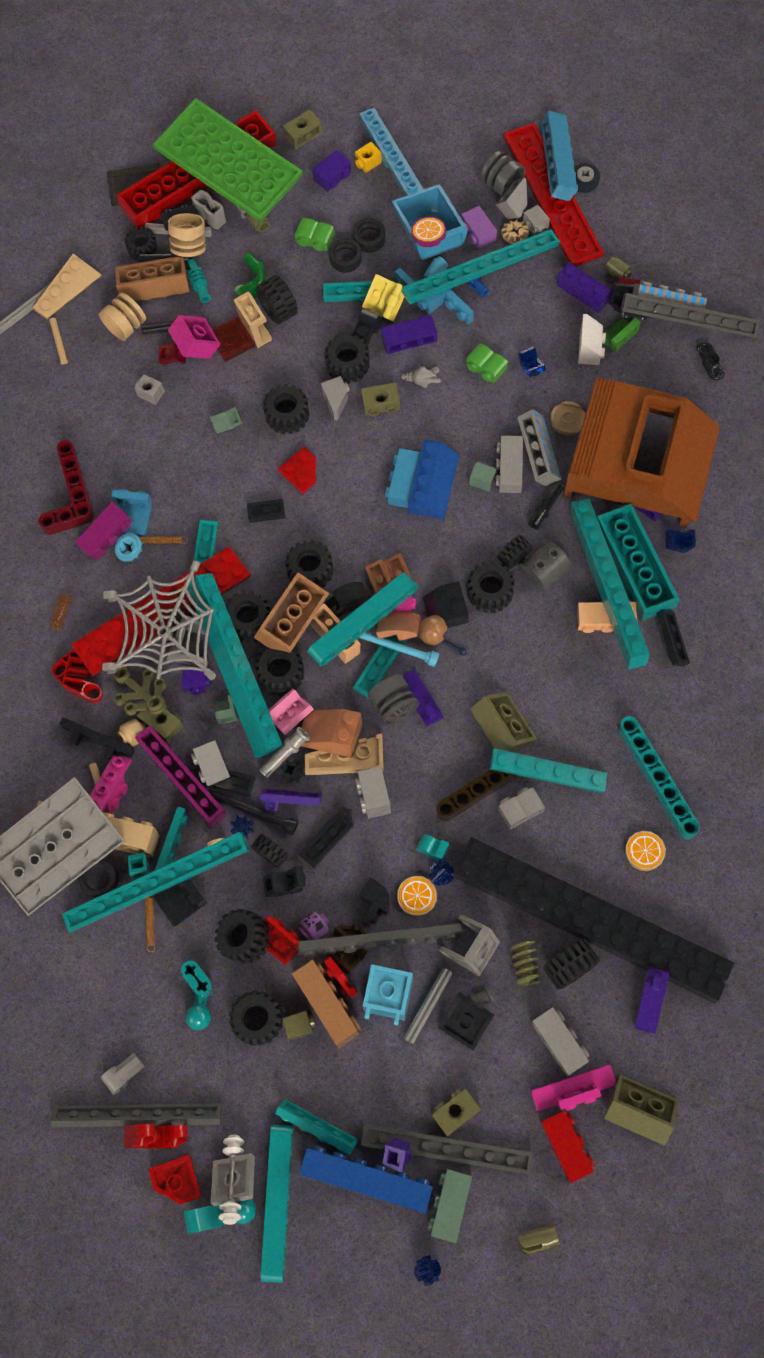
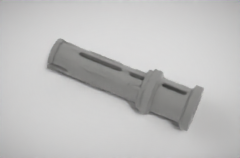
M298 727L290 738L285 739L284 745L259 768L260 772L268 778L292 753H297L303 743L311 739L307 732Z

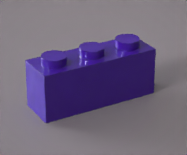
M570 262L558 274L557 286L597 313L609 302L611 289Z
M432 315L421 316L410 321L405 320L398 324L386 325L381 328V339L386 354H391L437 342V330Z

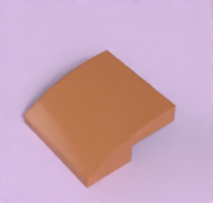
M401 553L385 561L380 559L365 567L375 593L379 592L403 572L411 578Z
M390 612L378 623L376 631L378 639L397 635L399 641L417 637L421 616L412 612Z

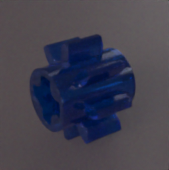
M246 814L244 817L236 815L237 819L235 822L230 821V824L234 826L230 831L232 834L243 832V835L248 839V834L250 832L254 833V829L250 827L254 822L253 820L247 821L248 816ZM242 823L245 827L244 830L240 829V824Z
M439 860L429 868L432 871L429 875L430 879L436 885L445 886L454 879L452 876L454 869L446 861L441 862Z
M431 1255L416 1260L417 1265L414 1268V1274L418 1282L424 1281V1286L432 1285L433 1282L439 1281L438 1277L441 1274V1266L437 1259L431 1260Z

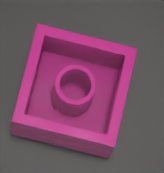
M178 315L168 329L183 357L209 359L221 345L207 320L202 317Z

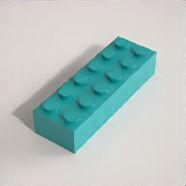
M632 504L597 516L620 579L631 601L636 602V611L641 621L657 616L656 613L661 610L670 611L675 609L680 599Z

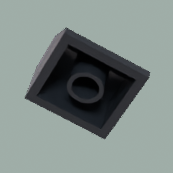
M459 581L441 585L423 596L428 617L432 615L440 616L445 621L447 628L468 623L469 614Z

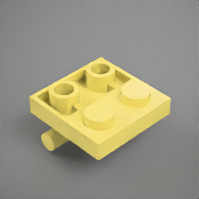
M376 274L362 308L383 314L384 318L394 322L404 299V295L401 292L403 285L394 283Z

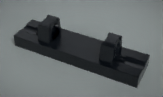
M62 717L59 723L63 729L72 733L69 738L72 744L78 746L83 738L106 748L103 756L108 760H111L116 753L130 759L134 754L132 747Z

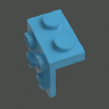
M126 489L112 490L111 497L114 503L134 520L129 529L123 531L122 534L133 533L137 536H145L153 504L149 494L143 491L129 492Z

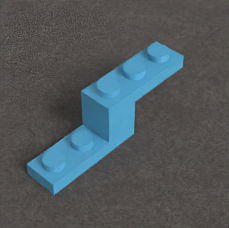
M401 268L395 271V283L401 284L403 287L414 283ZM451 289L417 302L419 308L422 311L425 310L428 314L445 303L449 310H453L460 321H465L467 324L473 321L474 311Z

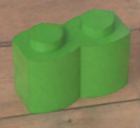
M302 218L295 232L296 242L303 247L312 246L317 251H328L335 235L334 227L327 223Z
M479 343L466 358V365L470 371L481 374L485 381L495 383L507 370L508 361L501 355L494 353L487 346Z

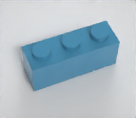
M399 448L398 455H394L393 465L395 468L394 471L390 472L389 476L391 485L386 488L385 498H388L389 505L408 508L421 452Z

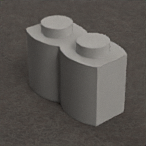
M199 190L191 197L196 214L203 217L209 226L218 230L226 223L223 206L219 202L212 200L207 192Z
M523 788L517 792L518 795L511 798L509 796L500 801L498 810L509 829H513L544 812L545 806L534 788Z

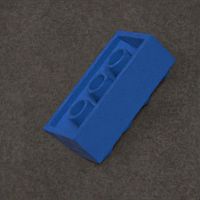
M423 440L408 503V513L445 519L459 454L442 442Z

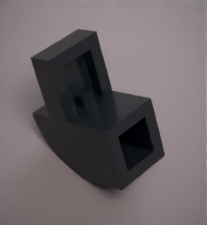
M363 308L357 318L358 323L352 336H359V340L363 339L365 344L368 345L373 333H378L384 317L379 312Z
M350 582L335 589L332 592L333 596L325 602V605L339 618L349 608H359L371 596L363 582Z
M295 866L286 872H271L263 877L265 897H278L303 891L302 887L306 886L303 866Z
M370 877L359 893L361 899L371 904L362 918V923L368 927L371 924L375 925L381 916L379 911L387 915L390 909V899L386 888Z

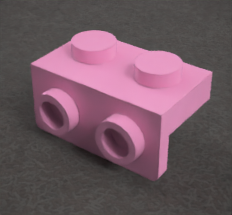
M291 689L268 711L275 727L286 735L314 709L298 695L296 690Z

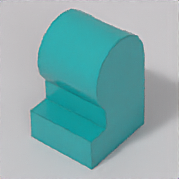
M423 834L416 850L442 863L449 848V843Z
M145 852L128 856L129 874L133 881L150 873Z

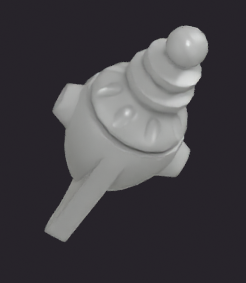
M421 366L414 373L411 371L401 375V379H406V381L410 382L414 381L415 384L423 388H427L428 384L441 382L440 378H437L436 375L439 373L438 367L428 370L425 366Z

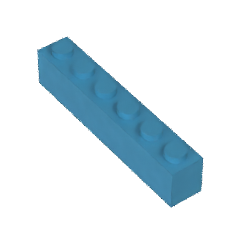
M548 110L541 122L550 193L551 197L570 201L573 195L577 193L578 185L576 184V172L574 171V160L572 158V147L568 131L569 125L566 115Z

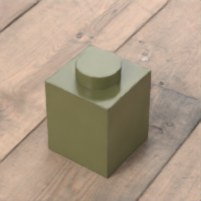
M307 1011L282 1019L290 1041L312 1034V1028L316 1027L313 1016H308Z

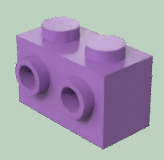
M480 206L461 214L469 240L473 245L475 244L478 250L496 241L497 230Z

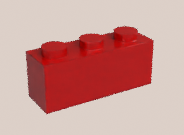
M564 1110L540 1122L569 1183H573L594 1172L592 1168L595 1166L590 1154H585L582 1148L585 1146V1143L580 1134L576 1135L572 1127L575 1123L570 1113L566 1114Z

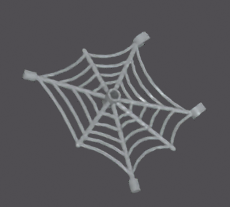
M193 560L190 567L191 571L187 576L172 583H160L152 580L151 576H147V581L131 592L117 594L116 591H103V599H108V602L118 601L125 620V639L117 663H102V671H107V674L116 673V669L121 667L140 666L157 674L156 678L160 679L162 674L171 671L198 670L204 672V675L210 680L215 679L216 674L210 668L207 669V643L214 609L210 608L202 600L196 588L194 573L199 568L200 563ZM186 580L184 587L170 593L160 592L154 589L153 583L159 586H172ZM191 581L197 598L207 611H203L191 598L187 589ZM149 584L150 590L133 601L125 602L120 598L132 595ZM181 592L178 598L172 600H159L156 596V593L170 596ZM150 593L152 594L153 599L146 605L137 609L131 606V604L142 600ZM185 593L189 601L201 614L195 613L183 599ZM177 601L172 609H160L159 603H173ZM154 602L156 607L154 610L145 615L139 612ZM181 602L195 617L189 618L180 610ZM125 606L132 612L135 634L127 656L122 659L128 640V620L124 609ZM157 611L158 617L154 621L150 620L148 616ZM177 611L186 621L179 623L175 619ZM162 612H172V614L165 616L162 615ZM136 615H138L144 627L143 639L140 647L132 652L138 634ZM209 615L204 642L203 665L199 662L200 633L204 616ZM164 619H169L167 625L165 626ZM200 619L195 658L189 652V641L193 623ZM145 621L151 625V634L146 644H144L147 629ZM172 622H174V623L176 624V626L170 628L171 625H172ZM190 624L185 649L181 645L184 626ZM154 628L157 629L158 636L153 638ZM180 629L179 639L177 641L173 638V632ZM162 638V644L155 643ZM151 645L161 647V650L159 652L148 647ZM170 645H176L180 649L165 653V647ZM145 650L152 651L160 656L159 660L151 656L139 653ZM183 652L189 657L174 658L163 662L165 656ZM133 657H142L157 663L158 669L156 670L141 663L125 662ZM174 661L194 662L198 666H182L162 671V665Z

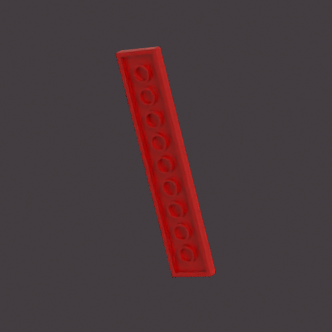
M531 123L504 133L503 138L515 161L525 167L524 178L538 205L550 218L549 226L560 240L559 245L568 262L574 266H579L603 257L604 252L574 196L570 201L551 197L543 138L536 124Z
M230 546L201 563L197 572L194 573V577L196 575L212 573L221 596L251 576ZM190 571L183 574L182 576H180L172 582L181 580L182 578L187 576L190 573ZM186 580L172 586H164L158 591L167 593L177 591L184 587ZM181 592L170 596L156 593V596L159 600H172L178 598ZM185 593L183 599L189 605V607L194 612H196L195 607L189 601ZM152 594L132 607L137 609L146 605L153 599ZM177 601L173 603H159L160 609H172ZM154 602L139 612L143 615L151 612L156 608ZM181 602L180 607H183L185 609L183 613L186 616L192 615V613ZM129 609L125 611L128 620V640L123 657L127 656L135 634L134 619ZM157 611L148 616V618L154 621L158 617ZM162 612V615L168 616L170 612ZM123 613L71 644L72 649L92 677L102 671V663H115L121 654L125 639ZM136 615L138 634L133 651L140 647L143 639L144 627L138 615ZM164 619L165 626L167 625L169 619ZM146 621L147 629L144 644L148 642L151 634V625ZM154 628L153 638L158 636L156 628Z

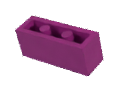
M112 501L75 543L91 558L97 560L105 555L106 550L117 542L118 537L123 531L129 529L134 520Z

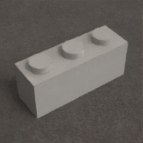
M501 436L500 443L497 442V453L500 454V459L496 460V470H500V475H496V486H499V493H521L523 436Z
M552 1007L534 1019L531 1024L567 1077L589 1062L587 1059L589 1054L584 1046L579 1047L575 1041L577 1036L571 1028L567 1029L563 1023L565 1018L559 1010L555 1011Z

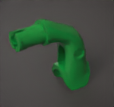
M248 253L244 256V261L256 277L245 285H238L234 292L239 297L249 291L254 299L257 297L256 286L266 280L263 263L259 262L252 253Z

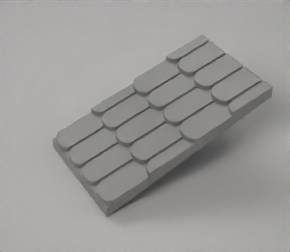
M74 777L0 836V882L26 915L29 916L125 841Z

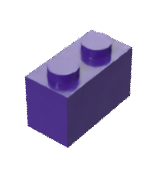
M336 150L312 169L313 180L328 192L331 188H335L343 178H347L350 175L351 161Z

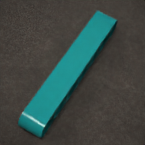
M405 572L401 573L312 644L307 653L321 667L326 665L413 595L418 589V584Z
M632 716L624 717L619 725V734L679 835L686 840L692 839L699 831L698 821L638 721ZM629 724L633 730H626L623 725ZM640 741L643 746L637 747L633 742ZM649 757L653 763L647 764L643 758ZM659 774L663 780L657 781L653 775ZM664 791L671 792L673 798H667L664 795ZM674 808L681 809L683 815H677L674 812ZM684 826H691L693 833L686 832Z
M271 1125L261 1282L283 1283L284 1281L283 1271H285L286 1255L284 1247H286L287 1239L286 1224L288 1223L289 1207L287 1201L289 1202L293 1125Z

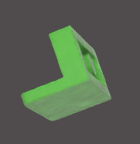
M636 317L631 322L625 318L620 319L606 332L605 345L616 352L639 331L641 321Z

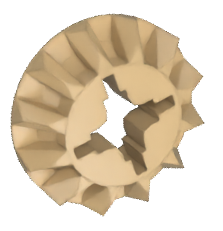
M516 219L515 221L509 220L507 224L504 223L501 234L506 242L514 244L527 239L529 230L524 221L518 222ZM513 228H514L515 230H518V235H517V233L512 232V229H513Z

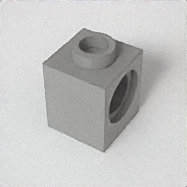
M539 205L524 212V224L528 226V230L533 236L549 229L550 218Z
M144 374L135 384L137 397L154 405L157 404L165 392L161 382Z

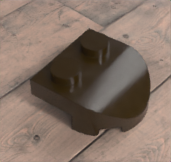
M340 924L335 927L334 931L327 938L366 934V932L355 924L352 926ZM364 948L356 949L352 953L336 951L335 954L326 956L331 957L337 966L349 975L363 961L368 951Z

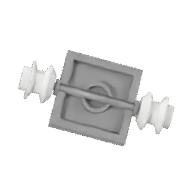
M229 1135L228 1138L223 1140V1143L227 1146L223 1149V1153L229 1158L213 1161L211 1204L219 1206L220 1210L224 1211L219 1215V1219L224 1224L229 1225L235 1224L236 1221L241 1219V1216L237 1214V1211L241 1210V1205L237 1202L253 1199L255 1156L251 1153L242 1155L244 1149L240 1148V1146L244 1144V1140L238 1135Z

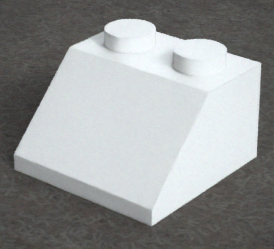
M583 314L578 364L599 365L600 360L604 359L605 348H602V343L605 344L606 333H603V325L588 314Z

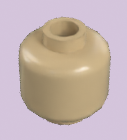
M132 719L119 727V732H117L121 743L134 747L139 744L135 737L147 727L144 722L140 723L137 719Z

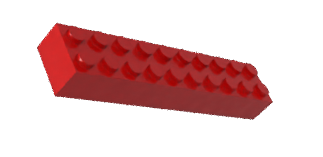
M257 110L233 123L268 148L272 149L276 146L275 132ZM171 161L116 196L121 210L139 230L140 226L145 227L146 223H152L161 217L160 213H164V210L175 209L191 199L199 190L204 191L209 186Z

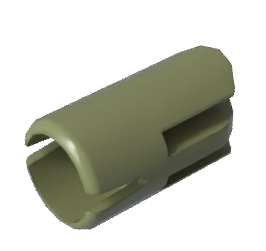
M554 1224L522 1232L518 1235L520 1251L523 1255L544 1251L560 1245Z

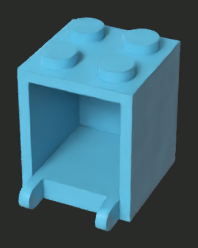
M371 964L363 1002V1009L366 1012L365 1019H369L371 1013L394 1018V1025L397 1026L399 1020L405 1021L413 984V973Z

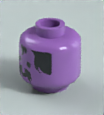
M311 912L300 921V928L298 930L306 941L321 939L329 931L327 926L329 921L323 913L319 915L316 912Z

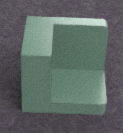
M236 407L221 411L210 417L217 434L242 424Z
M476 462L470 475L469 485L490 492L496 468Z
M230 694L227 695L228 700L215 702V715L218 724L238 720Z

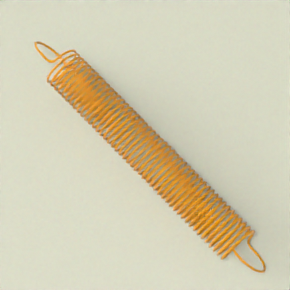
M172 537L140 538L143 544H163L156 543L155 539H162V542L166 544H182L180 542L182 537L176 539ZM143 539H149L150 543H144ZM168 539H175V543H169Z
M146 898V935L148 933V921L150 927L152 926V916L154 922V912L152 911L153 898Z

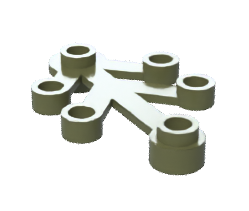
M126 667L116 669V673H113L116 681L126 684L135 693H116L113 696L115 704L121 706L126 701H145V703L138 704L133 702L127 703L124 706L127 715L132 716L137 711L148 710L151 714H158L164 710L166 702L161 697L162 691L166 688L167 684L163 678L154 681L155 691L154 695L151 696L149 694L151 681L155 678L153 671L149 669L143 671L142 675L144 678L141 687L130 678L131 675Z

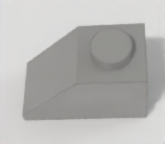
M525 178L515 180L496 204L508 220L520 218L527 206V184Z
M341 376L321 383L322 394L334 421L339 419L348 400L347 392H350L347 382H343Z

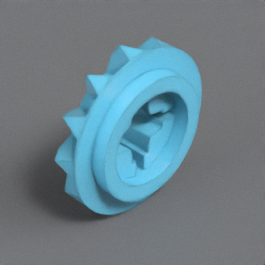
M126 533L119 537L115 544L116 556L124 562H133L135 558H139L138 555L142 552L141 545H143L140 537L133 533ZM126 544L131 545L132 552L128 551Z

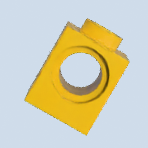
M372 142L355 151V164L365 173L382 163L381 151Z

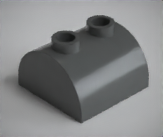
M547 541L522 562L519 568L545 593L572 570V565L560 547L553 542Z

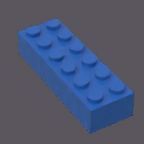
M314 1145L312 1149H306L299 1175L426 1214L433 1186H429V1180L417 1177L416 1181L408 1179L409 1174L396 1171L395 1175L387 1173L388 1168L375 1164L374 1168L367 1167L368 1162L354 1158V1161L351 1162L346 1160L347 1155L333 1152V1156L326 1154L327 1149Z

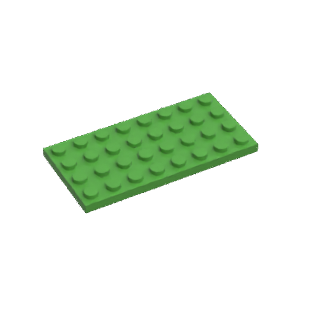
M196 98L153 144L154 149L259 222L264 220L303 175L301 169Z

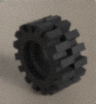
M140 226L138 230V227H135V231L131 229L129 230L130 234H126L124 239L128 254L132 258L135 256V259L139 260L138 256L140 254H154V251L156 252L157 242L152 230L149 231V228L146 227L144 230V227ZM137 241H147V243L144 246H135V243Z
M519 535L515 539H511V542H508L502 548L497 557L504 566L512 569L530 554L529 552L532 551L533 546L523 535Z
M260 834L251 845V848L258 855L276 868H280L289 856L284 849L263 834Z

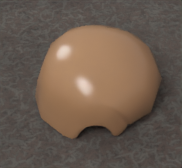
M432 615L420 622L419 637L425 644L435 646L444 640L443 634L447 631V626L440 616Z

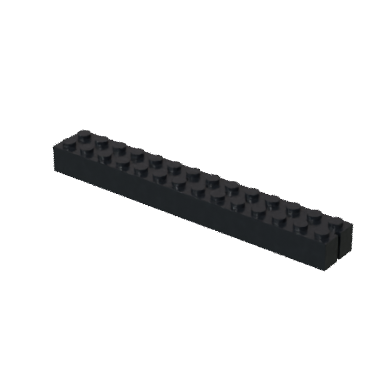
M473 837L470 838L454 870V878L580 939H586L588 943L648 971L649 967L670 972L669 982L712 1003L719 1001L726 985L724 982L728 980L734 966V962Z

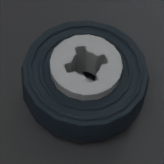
M580 163L574 167L576 184L578 185L577 191L587 193L595 190L600 181V172L597 167L589 163Z

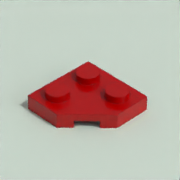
M304 446L278 468V472L303 495L316 484L317 458Z
M331 957L325 960L326 968L324 970L332 982L336 979L340 987H338V990L343 997L349 996L351 1000L358 995L357 992L349 984L346 976Z
M190 1154L148 1169L154 1191L172 1199L176 1203L182 1205L202 1197Z

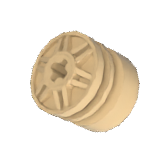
M183 213L169 218L170 251L173 254L182 257H193L205 252V221L203 217L196 214Z
M119 293L111 302L113 306H105L99 312V317L112 334L120 340L126 341L133 334V328L138 329L140 324L146 321V316L131 297L125 293Z

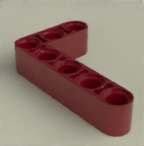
M62 440L57 444V452L72 505L41 514L38 522L43 531L49 535L88 524L94 518L78 457L72 443L68 440Z

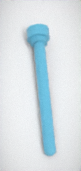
M367 632L359 637L425 660L424 662L428 663L427 665L435 667L439 657L438 652L428 651L426 653L385 638L378 639V636Z

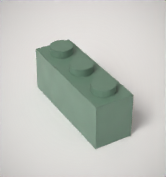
M448 1169L446 1174L441 1173L439 1186H442L441 1195L436 1194L433 1208L437 1209L435 1218H430L428 1230L432 1231V1237L457 1243L472 1176Z

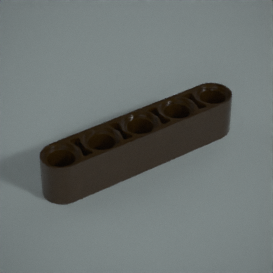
M490 769L441 800L437 805L438 818L442 821L453 819L517 778L518 775ZM498 776L500 781L494 783L490 780V777ZM476 786H481L484 789V791L482 793H476L473 790V788ZM463 796L468 801L461 804L457 801V798ZM443 807H448L451 809V812L443 814L440 810Z

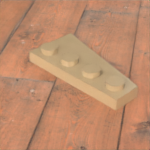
M72 254L36 302L33 310L44 318L49 319L102 275L75 254Z
M382 733L369 739H359L352 758L320 750L305 754L306 775L358 773V771L380 766L382 772H384Z

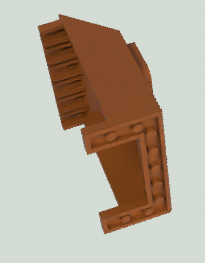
M596 377L570 466L564 497L571 499L574 491L626 505L632 504L634 507L681 518L679 526L686 528L688 522H697L720 426L685 397ZM648 412L674 418L659 476L633 469Z

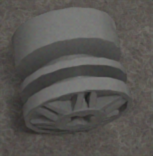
M499 150L484 165L480 180L489 188H493L494 192L502 197L515 180L524 178L525 167L515 160L512 161L510 156Z
M394 675L381 681L368 693L373 706L380 708L378 714L382 716V721L386 725L402 720L419 706V701L417 698H414V693L408 691L409 685L403 675Z

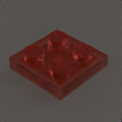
M239 317L213 329L215 336L221 344L217 351L224 362L256 347L255 342Z

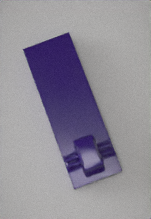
M415 669L404 674L403 677L409 685L408 691L413 692L414 698H417L419 701L416 711L426 727L443 719L442 713Z
M263 789L261 801H264L265 810L277 811L279 803L320 806L322 793Z
M649 967L635 1029L656 1034L670 972Z

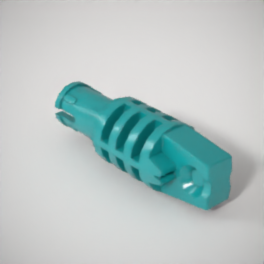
M190 259L188 260L189 270H186L193 289L198 292L200 301L207 303L211 300L207 290L208 283L201 266L197 267L195 260Z

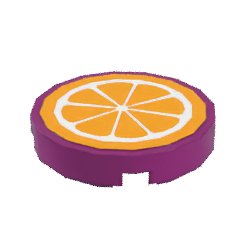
M435 217L421 218L411 228L413 241L419 243V246L422 247L437 246L441 243L440 241L446 238L445 223Z

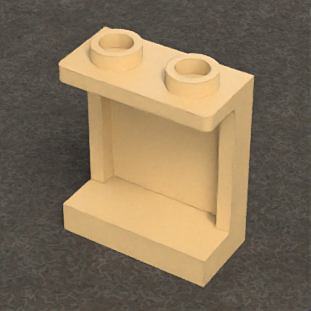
M248 291L235 298L233 301L240 320L256 347L259 348L272 341L271 335L263 324L267 322L266 318L250 292Z

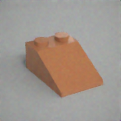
M345 709L311 711L304 718L301 727L311 739L301 746L352 758L363 725L361 713Z

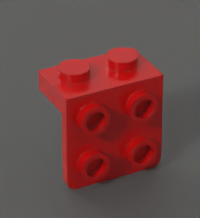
M268 915L265 919L268 922L267 926H270L271 929L268 932L271 935V940H268L269 948L265 949L286 967L298 953L297 945L300 939L292 930L289 929L287 932L283 923L276 916L271 918Z

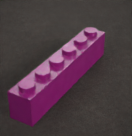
M151 726L135 737L143 750L212 829L227 817L225 810Z

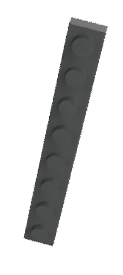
M624 293L621 306L622 312L751 338H757L760 320L630 293Z
M460 923L299 941L297 952L298 956L303 955V957L308 958L318 953L333 955L336 951L352 953L356 949L363 948L366 951H370L380 946L394 948L398 944L413 946L417 942L424 941L426 944L435 943L437 940L442 939L454 941L460 937L462 928Z
M222 1103L54 1106L50 1123L51 1127H114L136 1124H155V1126L220 1125Z
M364 1124L361 1146L385 1150V1145L393 1138H398L410 1142L411 1155L531 1175L532 1152Z

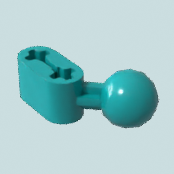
M187 961L182 965L181 973L186 983L195 993L194 1005L187 1010L185 1021L191 1029L196 1031L203 1030L211 1021V1012L206 1005L207 998L212 994L213 987L199 965L194 961ZM189 968L191 970H194L195 976L198 979V981L203 986H206L207 990L205 992L203 990H200L199 984L193 977V975H191L190 973L188 974L187 970Z
M249 1199L237 1202L241 1205V1210L237 1211L241 1219L236 1221V1223L247 1224L251 1222L256 1214L254 1201ZM214 1205L184 1211L187 1234L225 1226L223 1221L219 1219V1215L224 1211L220 1210L219 1206Z

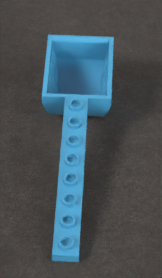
M375 108L359 113L361 122L376 147L381 151L384 167L390 169L405 194V197L393 200L392 207L420 259L425 260L460 247L465 241L467 229L441 185L438 184L423 189ZM424 217H435L442 220L446 226V238L434 247L419 246V243H415L411 237V228L417 220Z

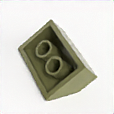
M508 692L484 696L471 708L474 718L479 722L484 730V734L489 738L495 749L515 753L537 740Z
M620 1074L604 1119L665 1146L675 1126L680 1100Z

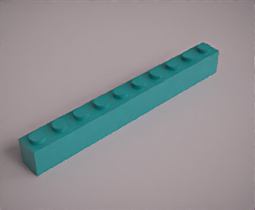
M588 498L571 502V520L627 668L629 670L646 666L650 653L591 501Z
M212 573L196 575L194 580L199 595L210 608L214 609L209 628L208 642L255 758L270 755L283 745ZM191 581L187 588L191 598L203 611H207L197 598ZM195 608L197 614H198V615L201 614V612H199V611ZM209 615L204 616L202 623L205 634Z

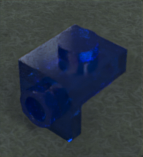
M535 347L519 352L520 366L529 377L537 376L546 371L545 364L537 357Z
M669 529L665 532L666 549L686 553L696 546L695 530L691 529L684 533Z

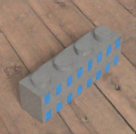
M641 281V285L635 284L633 294L705 309L707 298L701 297L702 293L692 291L691 295L685 294L683 289L675 288L674 291H670L668 286L659 284L658 288L651 287L652 283Z
M532 409L517 417L535 481L544 486H549L561 480L543 415Z

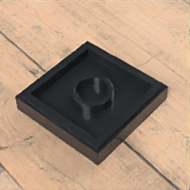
M459 992L438 1028L474 1051L495 1014Z

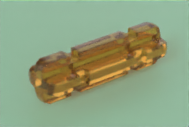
M61 595L59 600L61 602L58 603L54 613L55 618L52 619L50 624L52 628L61 629L62 621H64L69 608L68 605H70L72 600L70 595Z

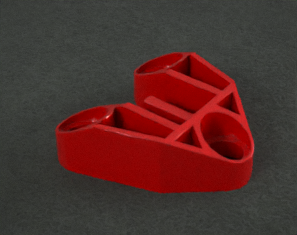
M74 650L68 652L53 665L52 674L67 692L90 703H98L102 700L103 692L101 688L94 683L84 681V679L89 677V671L85 668ZM65 667L62 674H56L58 668ZM92 690L99 691V695L95 699L89 698V693Z
M136 1124L124 1126V1148H177L188 1139V1125L155 1126V1124Z

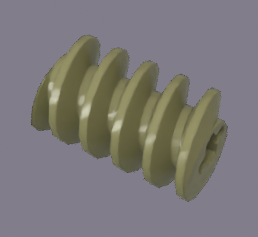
M535 940L518 942L511 947V951L516 953L512 956V959L518 961L513 964V967L520 969L515 972V976L521 977L516 981L518 985L527 986L542 982L536 980V978L541 976V973L535 972L540 965L533 964L534 961L539 959L537 956H532V953L536 952L537 949L530 947V945L536 943Z

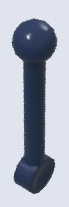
M445 639L442 641V643L457 650L460 655H466V649L459 648Z

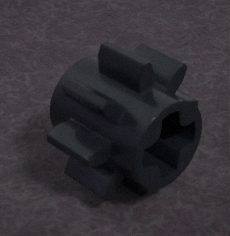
M294 759L293 762L286 760V764L280 767L283 769L281 777L287 778L289 784L293 780L300 783L299 779L305 776L303 774L305 766L299 764L297 759Z

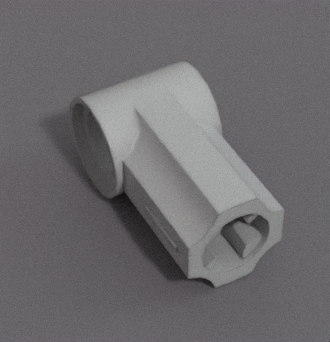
M133 1053L117 1067L114 1066L101 1076V1079L112 1095H115L121 1091V1087H126L128 1081L141 1072L145 1066L139 1057Z

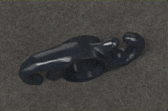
M700 343L697 346V350L700 351L699 355L702 357V365L709 377L713 380L722 379L725 372L722 371V367L719 364L720 358L710 343ZM702 347L708 348L707 352H702L700 350ZM713 358L716 363L708 364L706 359ZM714 370L722 371L718 376L713 373Z

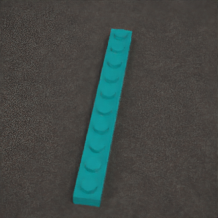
M550 229L402 287L401 292L408 303L413 304L559 246L560 240Z
M243 832L233 834L62 913L68 932L77 931L250 851Z

